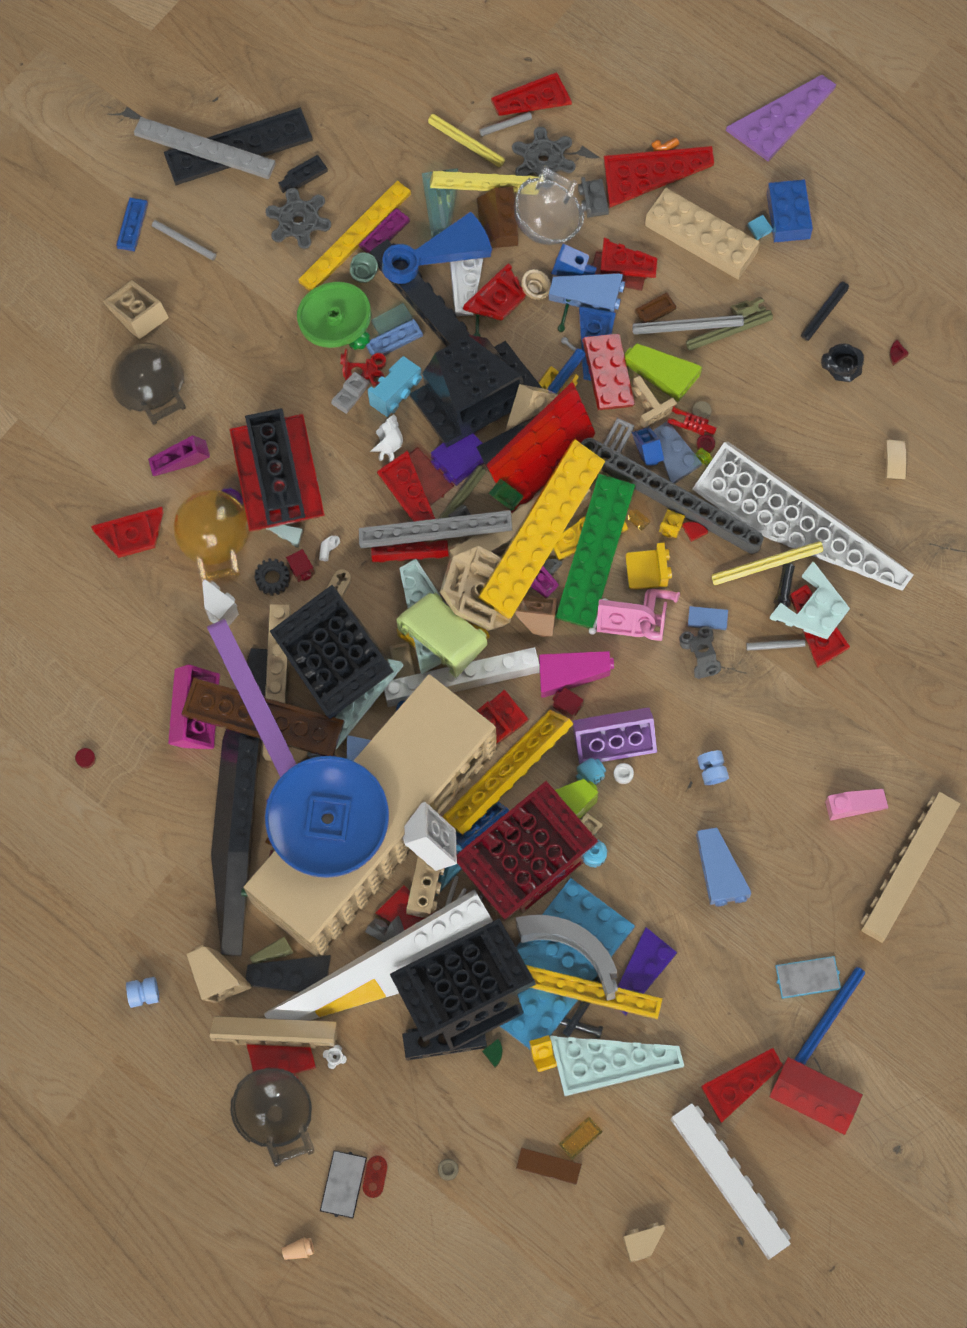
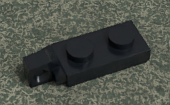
M316 155L289 170L287 175L284 176V180L278 182L279 189L282 193H285L290 188L298 189L328 172V168L321 158Z

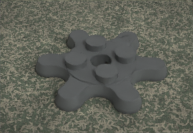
M537 127L534 130L535 139L532 143L525 144L517 141L512 145V151L524 158L523 164L516 168L515 174L516 176L535 174L541 177V185L544 188H550L554 184L553 174L555 172L562 171L570 174L576 168L575 163L572 160L566 159L563 155L564 151L571 147L572 140L568 136H563L557 141H551L547 137V130L544 127ZM545 155L549 159L548 161H539V157Z
M290 188L285 193L287 203L283 207L271 205L265 210L267 217L279 222L278 228L272 232L271 237L277 243H281L287 237H294L297 239L300 248L308 249L311 245L310 234L313 231L327 232L331 228V221L318 215V210L325 204V198L318 194L313 196L311 200L303 201L299 197L298 190ZM301 216L303 217V222H294V218Z

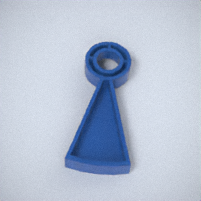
M469 212L416 250L405 244L390 246L383 254L382 272L391 282L404 284L412 281L417 276L420 265L491 257L492 248L483 226L475 215ZM396 260H403L409 266L404 270L394 268L392 263Z

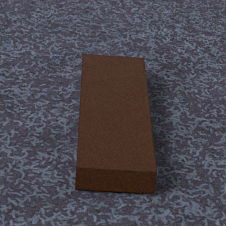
M521 1148L516 1169L577 1185L582 1164Z

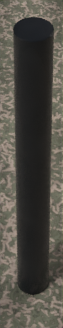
M598 976L595 982L601 983L600 978ZM582 1001L562 1032L565 1036L570 1037L591 1003Z

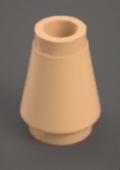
M305 1237L286 1247H282V1254L285 1260L310 1258V1255H313L315 1252L312 1239Z

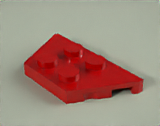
M508 263L464 304L463 310L500 321L504 320L526 297L517 276L515 277L511 270L512 266Z
M161 506L91 526V528L103 543L118 558L156 547L164 510Z

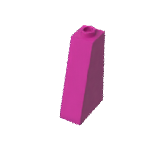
M610 651L540 654L541 698L554 695L558 690L561 692L564 687L569 690L610 676L611 669H614V658H610Z

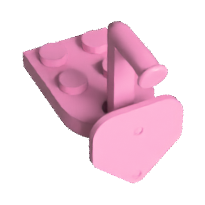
M649 589L645 593L644 605L599 599L597 632L634 637L645 636L651 640L662 641L667 602H664L662 615L655 614L656 598L669 599L676 603L680 597V592ZM655 626L660 627V632L654 631Z

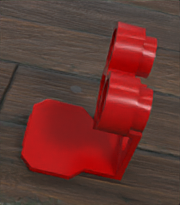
M345 348V352L341 353L340 364L343 365V377L347 380L352 375V369L359 367L362 369L360 376L366 380L369 379L370 383L376 387L380 382H375L374 379L381 376L384 377L380 369L386 366V357L382 353H375L371 359H366V363L348 362V350ZM381 361L382 364L377 365L376 362Z

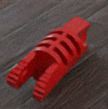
M676 407L672 408V412L685 417L683 422L669 418L667 423L690 430L699 435H704L705 432L712 435L715 434L717 427L709 425L708 419Z

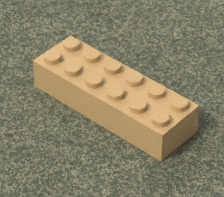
M667 188L664 189L646 215V227L738 280L758 253L760 244L758 240Z

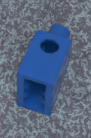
M562 244L551 274L556 276L595 275L597 267L587 264L589 255L566 244Z

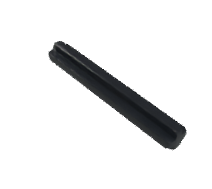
M842 281L801 333L803 339L806 341L811 339L848 291L849 285Z

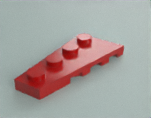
M771 1048L702 1085L701 1088L719 1122L722 1123L779 1071L783 1064L774 1048Z

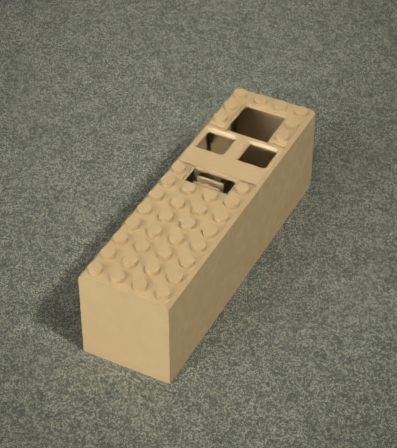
M429 674L354 759V762L366 768L377 779L388 803L389 825L385 839L377 853L365 865L349 874L322 878L309 876L293 869L274 851L243 887L251 903L315 957L323 956L329 950L330 946L328 944L332 939L336 941L341 936L343 926L345 924L350 925L356 918L355 912L359 908L362 910L369 902L367 898L372 893L375 895L382 887L380 883L385 878L389 879L394 874L395 870L393 868L397 863L402 864L408 857L406 853L410 848L405 845L403 840L405 835L404 826L421 803L426 802L440 814L461 788L465 790L472 782L470 778L473 774L478 775L482 771L485 760L487 758L491 760L497 752L495 750L497 748L496 727ZM325 814L322 821L325 824H329L333 821L334 817L331 814Z

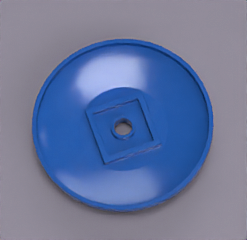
M321 756L296 764L277 781L267 801L265 825L274 850L290 867L309 876L322 878L338 877L359 869L377 853L387 833L389 808L380 783L366 768L346 758ZM325 814L333 815L334 819L331 823L325 824L322 821Z

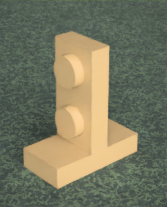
M641 376L633 379L632 390L636 397L639 396L643 401L642 405L647 413L641 416L640 420L643 428H647L673 413L672 408L677 407L674 398L660 405Z

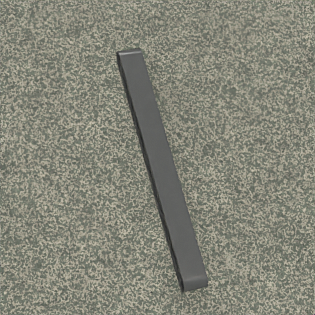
M586 438L582 441V445L592 449V452L600 458L606 457L609 459L605 460L600 469L618 480L635 484V490L676 513L685 515V518L692 522L703 525L708 531L750 554L760 551L764 539L762 533L597 440ZM622 466V467H624L625 469H624V470H621V469H619V468H617V467ZM650 485H656L658 488H652ZM667 494H672L675 497H668ZM684 503H688V504H690L691 506H690V507H687V506H685V505H683V504H684ZM704 512L707 516H702L700 513ZM716 522H722L724 525H718ZM733 531H738V532H740L741 534H740V535H737V534L733 533ZM754 540L758 544H752L750 541Z

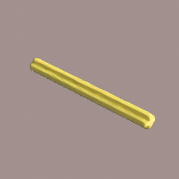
M821 541L712 574L713 584L718 585L823 552V545Z

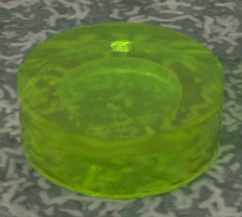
M700 448L695 453L705 466H708L713 459L703 448Z

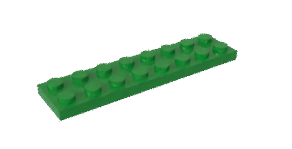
M598 474L555 619L588 629L593 628L598 612L599 599H602L635 484Z

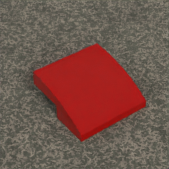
M505 689L490 702L487 701L476 710L496 727L497 744L530 720Z

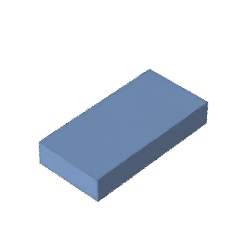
M689 607L688 627L702 628L707 626L717 630L727 629L728 610Z

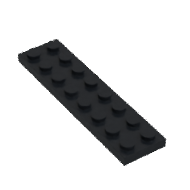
M301 107L207 138L263 157L313 141ZM178 149L164 152L175 186L231 168Z

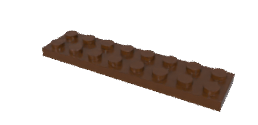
M197 678L193 679L181 713L183 717L261 738L238 690ZM264 698L287 746L320 756H334L345 723L344 720L335 717L329 719L321 713Z

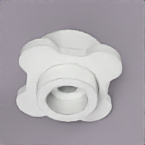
M335 1045L334 1048L323 1052V1057L327 1059L330 1069H334L340 1063L344 1064L347 1060L346 1056L341 1052L342 1047L340 1045Z

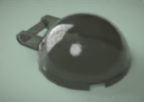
M146 342L128 347L117 357L111 369L110 381L111 390L119 404L130 411L131 409L140 412L145 411L152 425L157 424L158 420L180 409H186L178 393L184 383V370L173 352L161 345ZM173 398H175L177 401V403L155 414H152V412L150 411L164 406Z
M267 1067L250 1073L238 1083L231 1098L230 1113L235 1128L248 1143L253 1142L261 1147H267L275 1167L280 1166L281 1162L306 1153L310 1155L315 1152L307 1131L312 1120V1099L306 1085L298 1076L282 1068ZM301 1137L303 1146L281 1154L278 1153L276 1147L289 1145Z

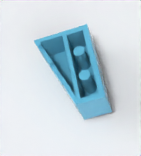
M404 356L389 369L390 373L386 378L381 376L378 379L380 383L375 388L371 386L368 389L370 406L386 417L396 412L402 399L405 400L409 396L411 388L414 385L417 386L422 379L421 368Z

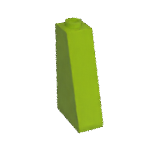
M638 343L633 348L630 347L624 355L627 367L671 398H674L677 402L682 399L701 376L702 367L700 365Z

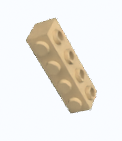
M418 856L406 914L426 918L431 913L436 912L437 901H434L435 894L440 893L442 882H438L439 875H444L445 868L435 871Z

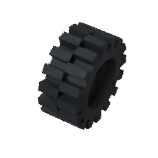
M269 558L268 562L263 560L262 565L258 564L254 577L260 591H263L266 595L269 593L270 596H273V593L280 595V591H286L285 587L288 588L290 574L284 562H279L278 559L272 561ZM270 571H276L279 573L280 578L275 583H268L265 580L266 574Z

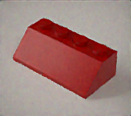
M787 1057L769 1095L770 1098L843 1135L846 1134L863 1096L862 1093L790 1057Z

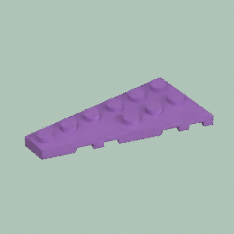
M820 75L727 126L726 131L769 162L834 91L836 84L825 76Z

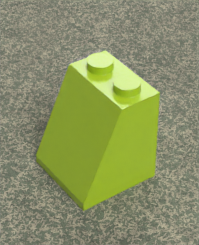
M585 779L555 790L579 819L598 800L597 786L591 781L587 782Z

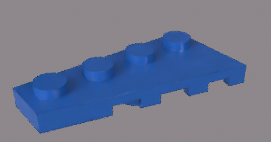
M579 306L581 349L584 352L582 341L584 337L612 334L616 313ZM585 355L582 359L583 379L591 381Z

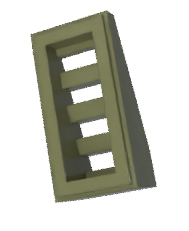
M282 937L250 956L252 964L262 963L291 955L293 951L285 937Z

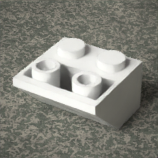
M204 580L202 582L204 606L209 620L215 623L225 618L228 626H230L239 615L237 605L234 602L235 598L227 592L226 594L222 593L220 587L213 581L209 583L207 580Z

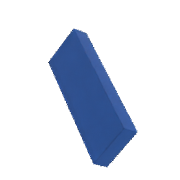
M129 197L116 245L117 249L135 252L148 206L147 200Z

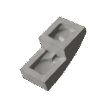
M354 372L345 381L341 391L332 399L331 404L347 414L362 396L370 382Z

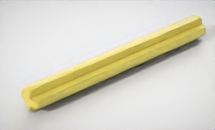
M435 114L429 117V124L497 167H501L504 164V157Z

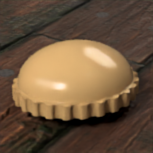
M533 269L523 275L521 287L528 297L540 300L549 295L551 282L545 273Z

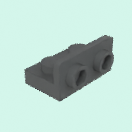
M581 177V184H578L579 195L583 196L581 201L582 211H586L587 218L608 215L609 209L602 179L585 181V177Z

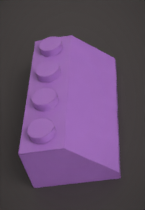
M649 707L572 720L579 765L589 758L605 762L657 753L654 719Z

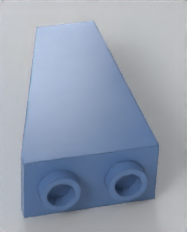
M623 274L553 277L549 291V300L563 304L568 303L576 307L581 306L615 312V309L618 310L620 306L619 292L623 293L625 282L622 281Z
M718 828L697 831L696 838L710 905L715 904L716 907L727 905V902L735 901V903L746 902L747 898L751 896L750 888Z

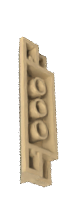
M214 1016L210 1039L212 1041L233 1042L235 1045L252 1044L316 1048V1046H335L337 1031L336 1022Z

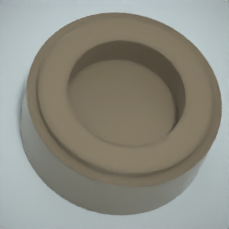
M699 401L693 406L692 414L708 419L711 415V406L707 402Z
M445 1159L438 1165V1174L443 1180L450 1181L458 1175V1165L454 1160Z

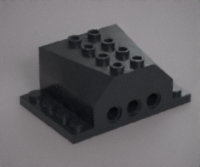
M467 335L434 354L422 373L425 385L409 395L447 448L510 413L519 384L537 388L542 387L506 340L494 347L485 337Z
M333 585L329 586L270 630V633L329 719L336 717L340 711L394 672L388 658L372 635Z
M500 918L390 973V977L423 1041L425 1042L442 1033L450 1051L523 1015L524 1011L518 994L536 985Z

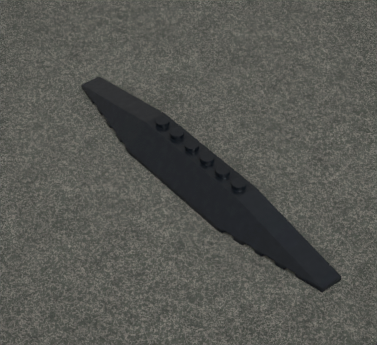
M251 648L247 664L263 697L266 698L268 649ZM229 729L225 730L222 739L211 861L221 954L242 956L247 897L241 896V888L249 881L253 841L252 830L262 739Z

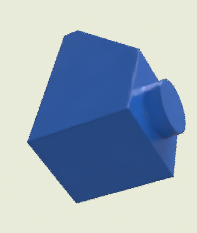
M650 427L632 432L640 457L646 466L656 465L664 460L660 439Z

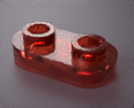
M373 1156L367 1162L363 1192L369 1198L379 1197L384 1190L388 1164L381 1156ZM377 1162L381 1164L379 1170L373 1168V1165ZM372 1183H375L377 1185V1188L374 1191H371L369 1189V1186Z

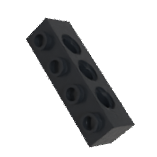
M417 1028L408 1029L406 1033L402 1034L406 1061L487 1048L485 1034L453 1051H450L447 1043L442 1044L439 1042V1037L442 1033L429 1039L430 1043L426 1047H421L418 1044L422 1037Z

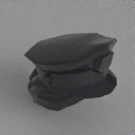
M838 344L831 347L828 353L823 354L821 365L822 368L828 370L836 381L851 382L862 374L864 354L860 349L850 344Z

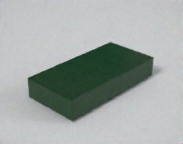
M501 478L488 493L511 511L515 509L524 497Z

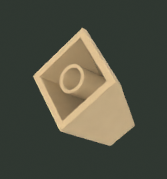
M199 945L187 954L202 1000L217 1003L252 988L251 984L218 950Z

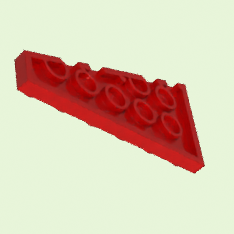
M712 146L604 156L609 208L714 166Z

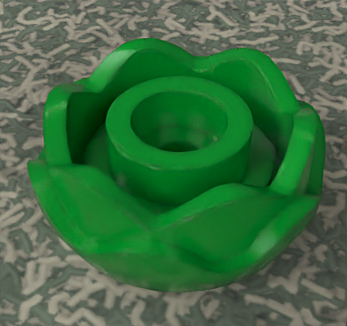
M365 331L357 340L349 343V347H352L353 350L364 349L366 344L370 342V334Z

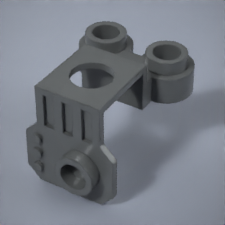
M707 626L700 628L697 636L686 631L679 637L680 646L683 649H690L697 658V666L694 668V677L697 679L714 676L721 671L720 661L716 660V653L711 643L714 640L713 630ZM705 648H709L708 651H706V652H699V651H698V650H702V649H705Z

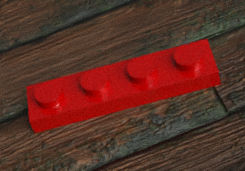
M448 540L371 547L372 562L382 563L394 560L404 561L408 559L422 560L424 558L439 559L449 557Z

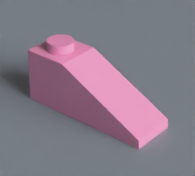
M884 789L839 793L828 796L825 801L830 821L888 809Z

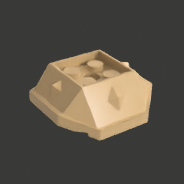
M477 546L455 555L449 560L440 593L445 599L447 606L452 609L455 615L490 631L510 623L511 618H506L477 598L501 557Z

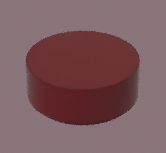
M708 434L701 435L696 442L697 450L702 454H710L715 448V439Z
M82 748L76 753L75 761L79 767L87 769L95 764L96 756L91 749Z

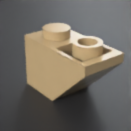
M657 1222L647 1225V1230L639 1232L638 1228L626 1232L627 1236L623 1237L630 1263L652 1255L665 1230L664 1225L659 1226Z

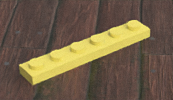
M433 171L430 179V188L490 191L494 188L513 186L514 192L537 194L541 185V177L531 175L516 176Z

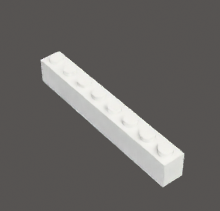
M534 647L472 661L457 678L449 673L451 668L446 667L423 674L394 679L384 689L387 706L392 707L396 706L401 700H407L429 674L450 691L457 692L540 673V665Z
M690 1104L671 1118L672 1123L768 1260L791 1244L788 1241L791 1239L784 1228H779L776 1223L778 1219L771 1210L767 1211L764 1206L765 1200L760 1193L756 1194L751 1188L753 1183L749 1177L741 1174L739 1171L741 1166L735 1158L731 1159L727 1154L729 1149L722 1140L718 1141L715 1136L716 1131L710 1123L706 1124L702 1118L704 1113L699 1106L694 1107L693 1104Z

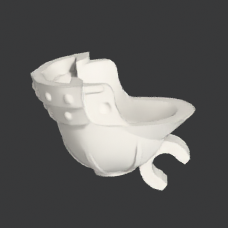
M394 414L376 431L380 443L370 452H381L379 454V461L383 460L384 454L389 456V462L393 461V453L401 447L403 442L397 417Z

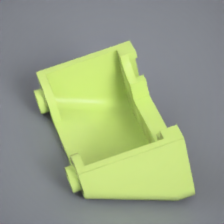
M428 593L396 619L398 630L405 636L409 632L411 638H416L439 657L443 665L446 664L451 668L449 673L455 678L487 646V635L481 629H475L466 620L455 615L437 593Z

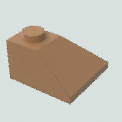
M525 595L516 609V616L533 634L540 637L553 636L557 599Z

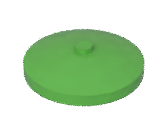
M330 282L314 288L302 299L297 310V322L301 333L308 341L321 347L334 348L357 340L368 328L372 313L369 300L360 288L345 282Z

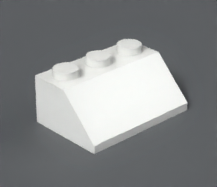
M426 802L421 803L404 826L405 835L403 840L405 845L435 871L457 864L456 829Z

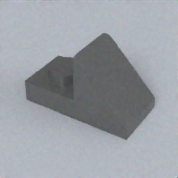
M399 916L391 922L390 926L385 921L375 918L367 926L365 932L384 943L403 932L404 927Z

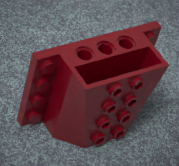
M545 781L457 854V864L502 918L506 920L518 909L522 913L526 912L584 863L583 855L598 844L599 841L552 786Z

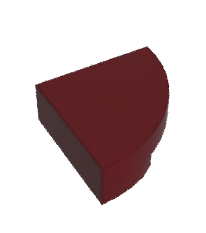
M896 340L889 352L892 365L894 366L906 358L909 352Z

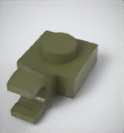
M757 297L750 302L746 300L730 306L731 312L734 315H743L744 318L755 313V311L761 313L766 311V308L764 306L758 307V305L764 302V299Z

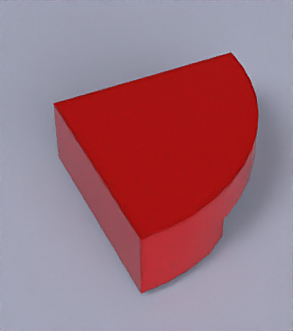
M686 522L682 524V528L691 542L708 534V530L699 523Z

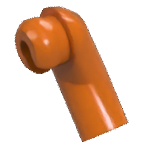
M672 138L661 144L660 140H656L651 146L653 151L672 150L679 145V140Z

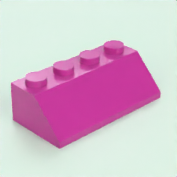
M192 665L176 668L174 671L168 744L181 748L214 749L216 726L183 717L181 713L193 679L197 678L219 685L220 674Z

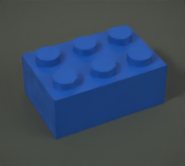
M805 179L768 183L766 195L774 243L810 239L813 226Z

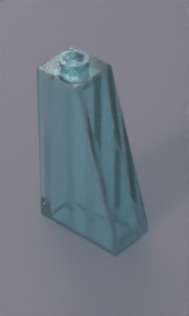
M457 168V169L442 170V171H444V172H458V168ZM433 172L422 173V182L432 239L452 225L457 189L430 188V179Z

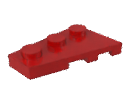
M246 1044L257 1085L316 1068L311 1047Z

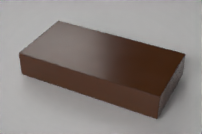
M666 292L636 308L635 313L642 323L654 322L676 310L677 306Z

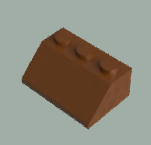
M513 186L494 188L478 197L479 222L489 238L491 248L518 246Z

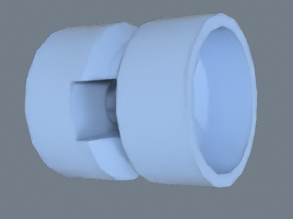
M711 751L697 757L700 769L704 770L702 772L704 785H714L729 779L727 768L723 766L725 761L722 751Z
M155 977L145 978L142 983L138 980L126 982L130 1008L142 1006L144 1002L147 1004L159 1003V990Z

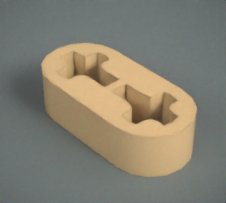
M343 569L336 571L327 588L333 585L343 598L351 584L349 572ZM344 575L347 581H342L339 586L338 577L342 578Z

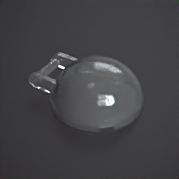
M544 165L538 178H529L521 184L514 200V217L520 230L529 239L542 245H557L570 240L580 231L584 221L583 205L580 206L577 198L573 196L577 181H570L549 170V167ZM548 177V178H550V179H552V180H554V181H556V182H558V183H560V184H562V185L568 187V189H565L564 187H562V186L559 185L558 183H555V182L550 181V180H546L545 178Z

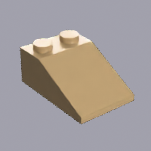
M132 280L103 301L120 322L139 339L146 336L169 318L161 302Z
M519 384L505 431L539 414L558 394L547 389Z

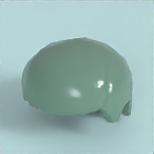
M361 252L352 258L349 272L354 280L367 283L375 277L378 263L370 253Z

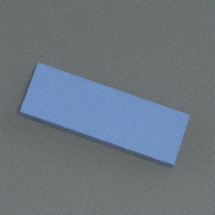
M412 319L370 340L366 344V348L371 357L375 353L386 355L423 337V333L415 319Z

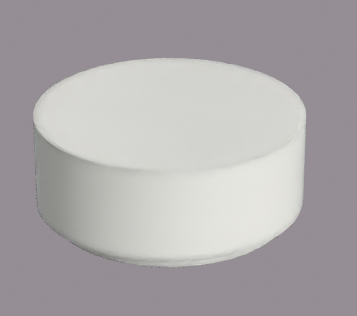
M621 763L616 766L614 778L618 783L627 784L633 779L634 771L629 764Z

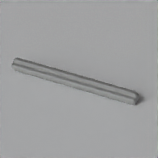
M743 315L634 323L632 328L633 334L637 335L737 327L744 325Z

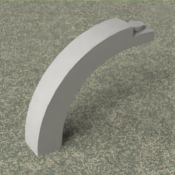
M527 915L516 917V927L521 943L533 940H550L574 948L584 955L595 968L607 1001L615 999V991H618L614 979L617 978V969L609 952L593 934L576 923L555 916Z

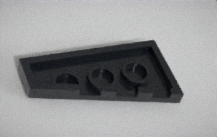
M331 955L248 964L245 979L251 984V987L299 993L328 976Z

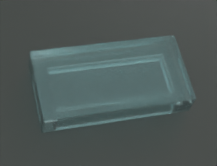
M403 303L372 319L371 323L380 336L412 320L413 317Z

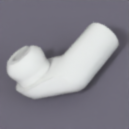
M330 536L322 541L319 560H329V552L340 544L338 536Z

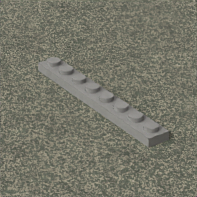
M140 117L134 130L135 136L266 179L270 178L276 165L275 160Z
M511 510L359 528L360 548L513 531Z

